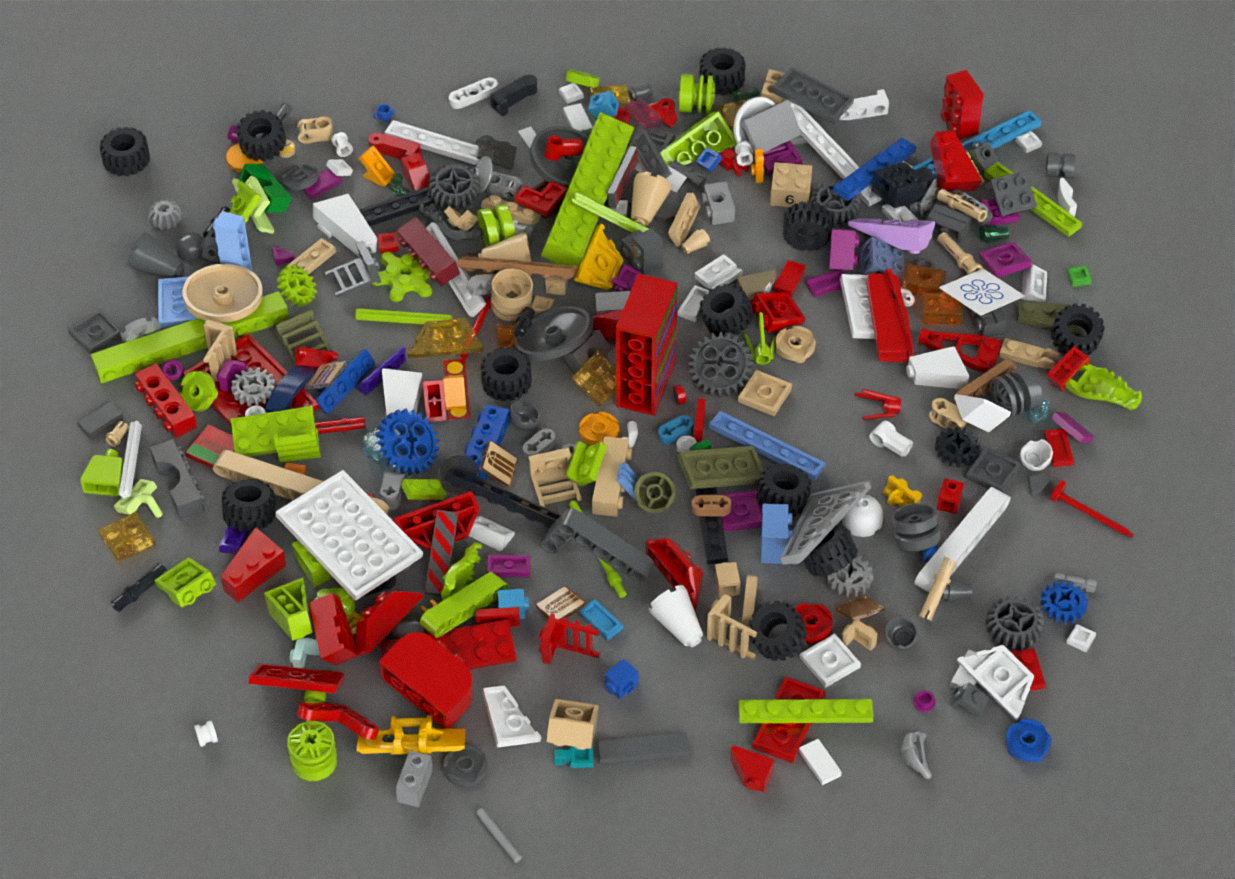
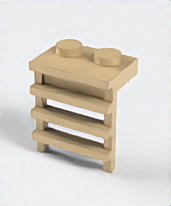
M207 319L204 323L208 353L204 358V362H209L211 377L215 383L218 371L222 370L226 359L231 360V355L236 356L237 350L233 327Z
M569 448L528 456L529 475L532 479V485L535 489L539 505L545 507V504L576 498L577 502L582 501L578 486L572 480L539 487V485L568 479L566 472L571 461ZM572 488H573V490H571V491L561 492V493L552 494V495H548V496H543V497H542V495H545V494L554 493V492L563 491V490H568V489H572Z
M723 594L719 600H715L711 611L708 613L707 640L715 639L718 641V646L726 645L729 647L730 652L738 651L741 658L744 659L747 656L754 660L756 654L748 651L749 635L756 637L757 632L731 618V597ZM730 624V639L728 640L726 639L727 626ZM738 629L742 631L741 646L737 645Z

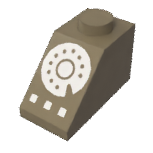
M775 270L737 277V287L742 288L746 293L750 304L755 294L770 293L776 283Z

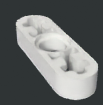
M485 78L449 94V105L454 109H461L490 97L492 93L498 91L497 80ZM473 91L478 92L476 95H470L469 93Z

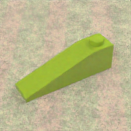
M712 112L660 153L668 166L674 160L682 165L695 162L706 147L720 154L727 148L734 147L737 142L719 112Z

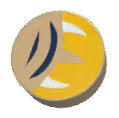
M286 140L284 150L280 151L279 156L283 158L293 156L296 151L295 144L290 140Z

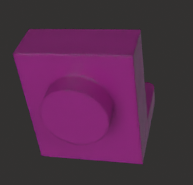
M624 265L617 279L612 278L611 282L615 286L614 289L618 292L631 291L637 275L642 273Z
M226 359L222 370L220 369L217 373L220 390L229 391L235 375L241 376V370L247 372L244 362Z

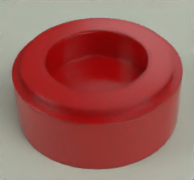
M681 384L674 385L672 389L676 404H685L686 394Z

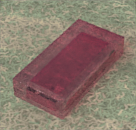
M642 100L626 104L625 110L645 129L661 125L662 118Z

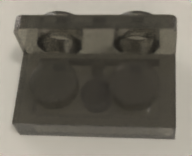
M488 135L476 140L475 144L479 146L477 159L487 156L494 165L508 170L513 168L517 147L512 146L506 141L500 142L495 140L492 136Z

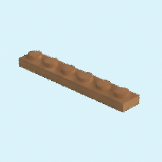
M462 256L458 259V267L464 268L465 271L483 269L485 273H493L495 270L502 271L514 268L524 271L529 276L540 274V277L550 278L552 275H556L560 279H571L577 273V266L469 256Z

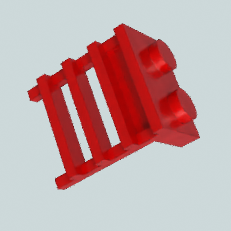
M550 614L545 628H541L538 640L541 641L539 653H542V662L551 664L557 647L599 658L600 652L592 651L593 635L598 636L599 630L593 629L592 624L589 623L586 627L580 625L578 620H575V623L567 621L566 617L560 620L555 618V614ZM568 628L573 629V645L568 644ZM580 631L585 632L586 649L580 647Z

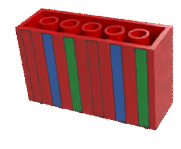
M638 274L616 325V407L653 416L657 413L676 364L677 282Z

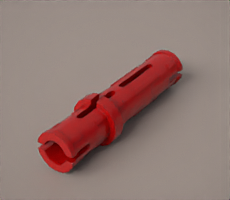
M364 416L349 419L342 417L340 420L315 422V427L319 428L317 429L318 434L342 431L343 433H348L351 430L366 429Z

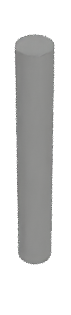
M483 808L478 809L476 815L511 859L515 863L519 862L522 858L519 852Z

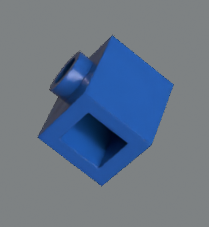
M622 659L604 673V686L606 690L619 699L624 695L630 694L639 684V672L625 659Z

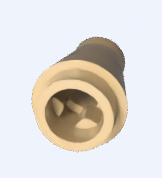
M696 230L681 245V249L687 255L690 252L707 246L710 238L705 230Z

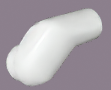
M901 288L904 305L912 306L915 302L914 296L910 290Z
M630 421L627 424L628 437H622L623 439H629V448L634 446L638 436L637 423L634 421Z

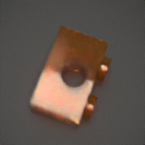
M908 263L902 289L910 290L913 296L939 301L943 290L939 287L945 285L947 271Z

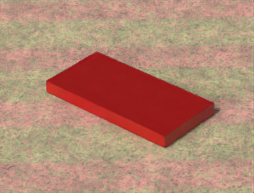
M260 663L250 674L248 684L336 693L345 681V673Z
M785 676L774 700L824 699L826 691ZM762 723L752 743V749L793 764L799 753V747L802 746L812 723Z

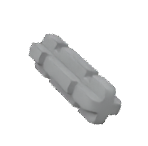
M1055 574L1054 581L1059 585L1062 583V580H1065L1066 585L1074 582L1073 587L1075 588L1080 586L1081 590L1086 589L1087 592H1095L1097 584L1095 580L1088 579L1086 581L1085 578L1071 575L1066 577L1064 576L1065 574Z

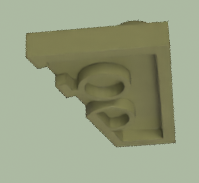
M1018 302V322L1038 328H1051L1059 311L1067 305L1072 307L1073 304ZM1068 326L1069 331L1079 337V326Z

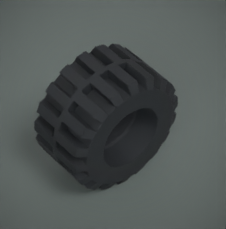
M726 47L708 50V53H704L700 59L699 79L701 75H704V84H707L708 76H713L716 95L732 94L734 91L740 90V87H743L745 82L746 62L743 55H740L738 51L735 52L734 49H726Z
M255 110L252 114H246V118L242 117L240 119L241 123H238L236 133L240 149L244 155H247V158L251 159L253 157L254 161L261 159L263 162L268 158L270 160L274 159L273 156H279L280 151L284 150L286 136L282 120L279 119L278 115H273L271 111L266 113L265 110L260 112ZM260 133L269 134L264 138H254V136Z
M124 127L123 129L116 128V130L109 131V134H105L103 136L104 139H101L100 152L103 165L111 174H117V176L135 175L138 171L144 170L143 167H147L150 161V154L146 136L140 130L136 131L135 128L129 129V127Z
M801 201L799 204H793L784 214V240L787 241L788 245H792V248H799L801 251L819 250L820 247H825L826 243L830 242L832 235V215L830 210L826 209V206L820 205L817 202L812 203V201Z
M724 284L721 287L719 285L716 286V289L709 290V293L703 296L704 300H701V307H699L700 315L708 331L714 333L716 337L719 336L720 332H722L723 337L725 332L738 335L741 333V330L745 331L747 329L746 325H750L752 322L753 309L742 288L736 287L734 284L730 286Z
M1073 303L1072 307L1067 305L1064 309H1061L1050 331L1052 332L1050 337L1051 340H1054V347L1058 346L1060 353L1065 352L1067 354L1075 346L1085 355H1091L1098 347L1105 330V326L1102 325L1104 322L1103 318H1099L1100 314L1098 311L1094 312V308L1091 306L1087 308L1086 304L1078 306V303ZM1078 325L1086 331L1087 336L1078 337L1073 335L1069 331L1068 326Z
M502 347L500 350L497 348L494 349L493 353H487V357H484L481 363L483 390L487 391L488 396H493L496 400L500 398L502 401H506V399L512 401L516 397L521 398L522 394L528 392L532 382L531 362L528 356L522 354L521 350L516 351L512 347L510 349Z
M774 464V466H768L760 475L756 493L758 505H761L762 509L763 504H788V513H792V517L801 514L808 502L811 491L809 476L803 473L802 469H797L793 465Z
M241 480V482H234L233 485L227 486L222 492L223 520L231 528L238 529L239 531H252L256 527L261 530V528H265L273 522L275 518V493L268 484H263L262 481Z
M836 525L803 561L811 575L825 576L833 574L850 564L856 557L858 550L847 528L844 525Z
M774 601V604L768 602L765 603V607L762 608L760 606L757 608L759 611L752 614L753 620H749L748 625L751 627L750 629L757 632L756 637L750 635V639L758 651L765 658H771L773 661H777L778 658L784 661L787 656L792 658L794 657L793 653H799L801 651L800 646H804L806 643L804 638H807L808 633L806 632V624L796 609L784 601L782 604L779 601ZM787 624L783 634L776 638H768L770 631L775 626Z

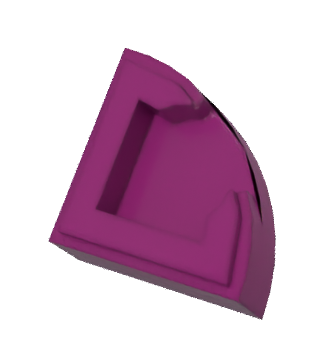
M281 247L271 248L276 265L295 260V256L291 251L281 249Z

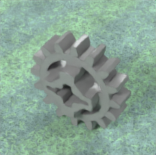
M250 367L249 372L241 370V376L235 375L236 380H232V395H234L235 400L240 401L241 405L247 402L248 407L252 403H255V406H258L259 402L266 404V399H270L275 390V379H273L272 374L267 373L266 369L260 372L259 367L255 371Z
M859 556L857 559L854 558L843 569L826 575L827 583L831 584L832 590L838 589L839 595L845 592L846 597L850 593H853L856 597L858 591L864 594L865 588H870L873 581L872 567H868V561L862 562V557Z

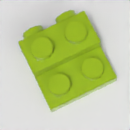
M189 557L154 580L156 586L167 593L170 600L181 608L193 604L197 597L210 592L213 586L216 585L211 572Z

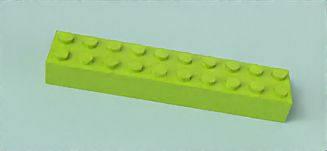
M599 113L547 238L541 257L557 264L575 265L578 269L599 216L572 203V196L575 192H579L604 205L607 192L615 178L634 127L604 113Z

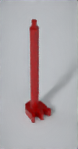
M1060 480L1052 492L1050 500L1057 502L1060 499L1125 536L1128 535L1131 538L1134 536L1133 533L1129 532V529L1064 494L1067 482Z

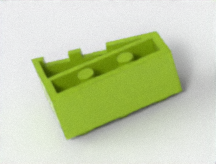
M304 578L264 592L269 615L292 640L302 639L306 635L313 633L309 614V599Z

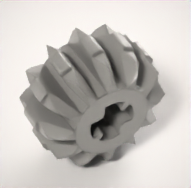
M169 199L166 201L160 200L159 203L154 202L153 206L149 207V221L154 228H160L161 231L164 228L169 230L170 227H176L177 223H180L181 209L175 201L171 202Z

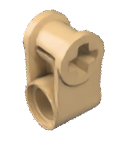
M326 116L302 119L297 123L299 130L298 140L304 144L329 141L334 135L332 121Z
M943 398L934 399L931 405L933 410L929 414L930 421L945 429L950 428L952 431L955 430V426H958L959 430L962 431L967 422L962 420L958 406Z

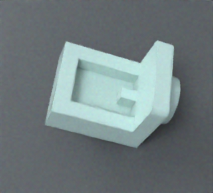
M302 638L296 641L295 649H291L290 662L293 663V667L304 668L307 654L320 655L316 639Z

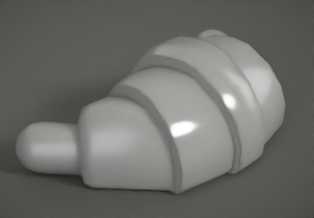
M924 731L909 733L904 737L901 755L907 765L911 766L916 772H920L925 779H930L932 774L927 768L928 764L925 759L923 744L926 733Z

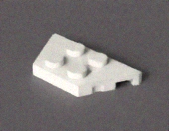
M1004 645L994 647L989 651H979L975 655L968 657H959L957 662L1017 721L1025 704L1034 675Z

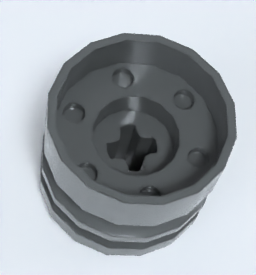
M1028 367L1014 370L1010 375L1004 374L991 381L993 401L996 405L1011 412L1008 418L1021 414L1023 410L1030 411L1040 407L1043 397L1040 383L1033 371Z

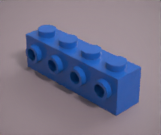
M487 404L483 412H479L477 427H473L472 439L470 442H467L465 456L460 458L458 464L459 470L484 481L487 480L490 473L483 468L486 456L487 458L489 457L487 452L490 442L500 447L510 423L509 409ZM490 451V456H495L496 452ZM489 457L488 462L492 466L493 461Z

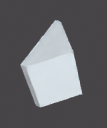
M955 394L954 397L962 420L987 432L993 430L1011 414L1010 411L986 399Z

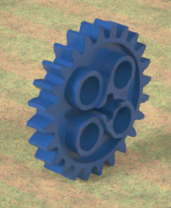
M407 408L402 411L396 410L394 414L391 412L381 420L383 424L377 427L380 431L375 434L380 440L375 442V444L381 445L377 452H383L384 455L381 460H388L387 467L393 464L394 472L400 468V473L404 474L407 472L408 475H412L414 472L419 474L427 470L428 466L434 464L433 460L438 457L435 452L440 450L435 444L440 442V440L434 437L438 434V431L431 430L434 424H427L428 417L423 420L422 413L415 415L414 409L408 413ZM397 448L401 451L402 455L398 453ZM416 448L420 451L421 455L417 453Z

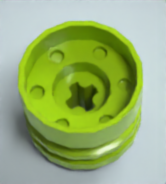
M681 74L679 113H692L693 106L697 105L698 114H702V106H706V114H710L715 101L713 76L709 75L708 83L704 84V75L700 76L699 83H695L694 74Z
M306 721L298 724L291 730L288 736L287 747L294 773L299 778L307 781H319L333 773L337 766V751L332 730L326 724L318 721Z

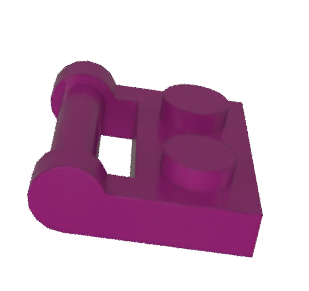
M790 140L763 153V167L767 175L773 174L775 162L802 165V159Z

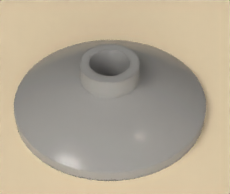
M487 156L482 157L476 166L472 168L480 182V193L485 191L492 175V161Z

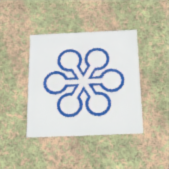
M980 269L939 287L980 316L1025 297V295L985 269Z

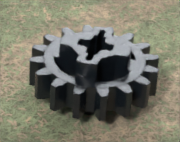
M955 426L953 431L947 428V433L941 431L940 436L936 438L935 451H937V457H942L943 463L949 461V466H952L953 463H956L957 467H960L961 463L968 466L969 461L974 463L975 457L979 456L980 443H978V436L973 437V431L967 433L966 428H963L962 431L959 430L958 426Z

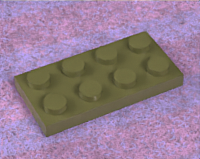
M754 446L679 451L677 455L690 489L758 484L763 471Z

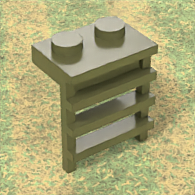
M312 310L278 323L273 332L276 340H282L295 366L296 358L293 352L295 347H300L320 338L322 344L310 349L322 350L325 348L326 351H331L330 344L326 340L323 330L321 331ZM312 328H315L317 333L289 345L287 339Z

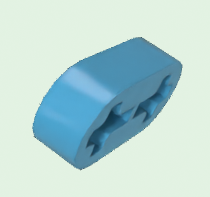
M682 415L662 425L658 431L659 441L663 444H672L680 437L690 435L693 432V419L690 416Z

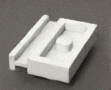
M723 254L696 271L694 278L707 289L714 290L716 286L720 285L721 287L724 284H729L736 280L737 277L742 276L743 270L741 268L738 269L737 265Z

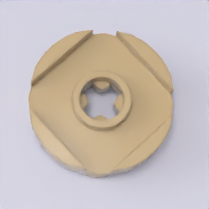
M792 326V329L788 330L784 328L776 336V353L787 360L803 363L815 351L816 341L813 338L812 332L807 328L801 326ZM799 342V345H793L791 343Z

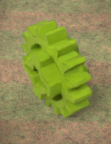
M295 264L291 267L288 265L279 272L280 277L277 278V281L280 284L277 288L282 289L280 295L286 296L285 301L291 300V305L297 303L298 307H301L302 305L306 306L315 299L314 294L317 293V290L314 289L316 283L311 281L314 277L308 276L309 271L306 270L304 272L302 266L297 268Z

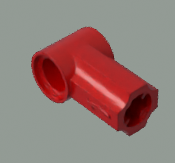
M550 136L547 140L544 156L551 161H558L561 156L582 155L583 142L581 139H562L559 136Z

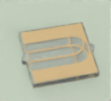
M347 361L321 364L305 385V388L320 389L332 386L348 365Z

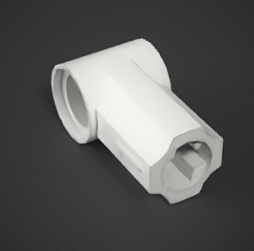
M882 421L869 435L871 442L875 446H886L902 457H905L913 446V442L896 432L893 424L888 421Z

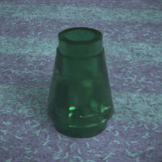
M986 224L980 228V239L982 242L992 243L1009 239L1010 237L1008 227Z

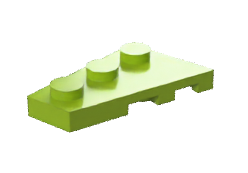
M239 180L237 184L239 190L237 195L233 196L230 201L232 208L228 213L243 216L246 223L262 196Z

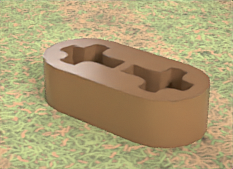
M698 495L692 499L691 510L696 516H726L731 512V499L725 495Z

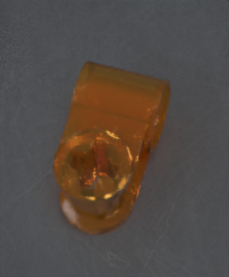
M497 323L496 336L497 348L499 350L502 347H506V349L516 348L515 338L517 336L514 334L516 323L514 325H501Z

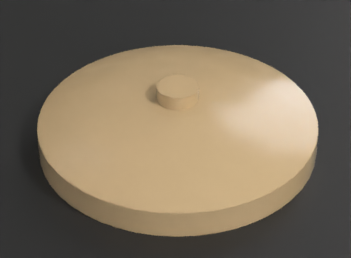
M216 264L196 271L186 280L182 291L184 305L191 314L205 321L208 319L220 323L236 321L250 315L259 307L263 298L262 283L258 276L245 267L233 264Z

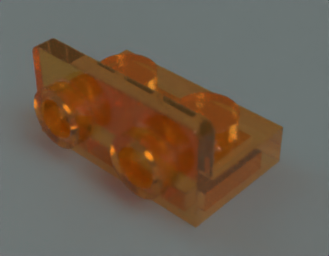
M923 293V324L949 326L962 324L963 304L949 294Z

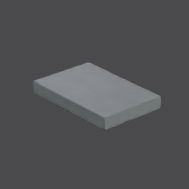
M784 100L742 120L754 155L755 149H763L764 153L802 135L789 100Z

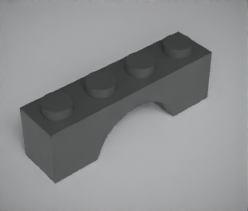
M173 439L150 447L152 460L159 475H171L179 480L178 485L170 491L172 502L179 518L182 519L204 511L202 502L205 501L204 495L201 490L196 488L198 484L195 476H190L189 474L191 469L188 461H183L182 459L184 455L181 447L176 446Z

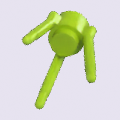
M760 312L761 344H758L754 350L747 334L744 333L743 336L753 356L752 360H755L757 364L764 365L774 359L773 351L776 336H772L769 348L765 344L763 313Z

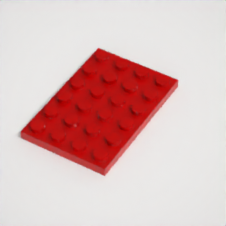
M249 333L235 341L237 354L236 356L231 355V360L244 362L247 372H249L250 367L253 371L259 367L260 372L266 369L268 374L273 375L277 387L288 372ZM204 360L183 372V378L192 371L207 372L211 376L209 362L206 363ZM215 381L218 396L210 406L232 427L231 419L245 417V412L249 407L247 402L241 405L239 400L234 399L231 389L232 384L229 391L220 390L219 382ZM304 388L293 399V406L291 407V409L312 406L313 412L320 409L316 400ZM266 399V404L259 402L258 406L265 409L269 399Z

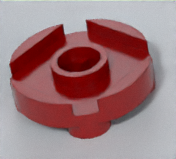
M808 602L795 607L807 627V638H804L806 644L813 645L829 636L832 631L833 622L832 614L827 607L819 603L808 605ZM807 620L816 621L814 625L807 624Z

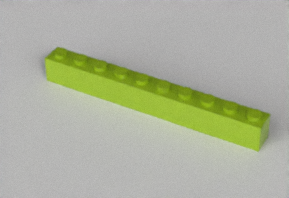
M280 291L263 296L259 307L250 315L236 321L222 322V324L233 327L234 338H238L289 320L288 307L282 295H280ZM197 318L91 354L93 367L100 383L130 375L154 364L158 365L207 349L204 323L206 321Z

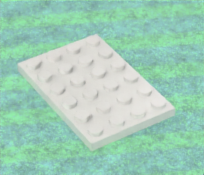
M344 470L276 511V517L355 601L423 557V552Z

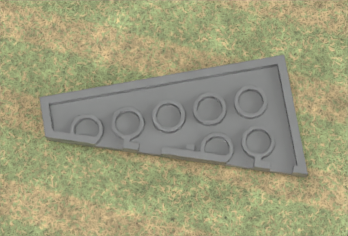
M869 481L812 493L780 557L783 565L790 563L798 564L803 561L871 489Z

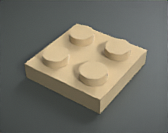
M756 370L739 395L738 402L775 417L791 392L792 384Z

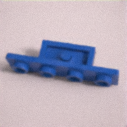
M363 349L352 361H345L331 382L325 383L336 368L334 363L327 375L324 374L315 385L317 391L321 392L316 402L325 415L330 414L374 367L375 361L367 349Z

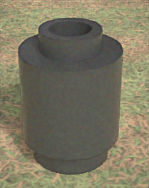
M417 619L402 620L393 628L394 639H399L409 633H424V630Z

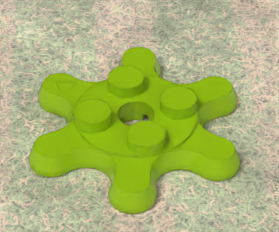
M390 252L382 254L380 261L386 266V270L378 272L382 283L378 284L376 281L372 285L390 286L392 288L389 293L391 301L400 302L405 293L414 291L424 298L432 295V288L426 283V280L430 278L427 274L428 271L421 269L417 258L413 259L410 254H405L401 258L395 257ZM402 271H403V273H404V272H409V273L411 272V274H410V275H406V274L402 275Z

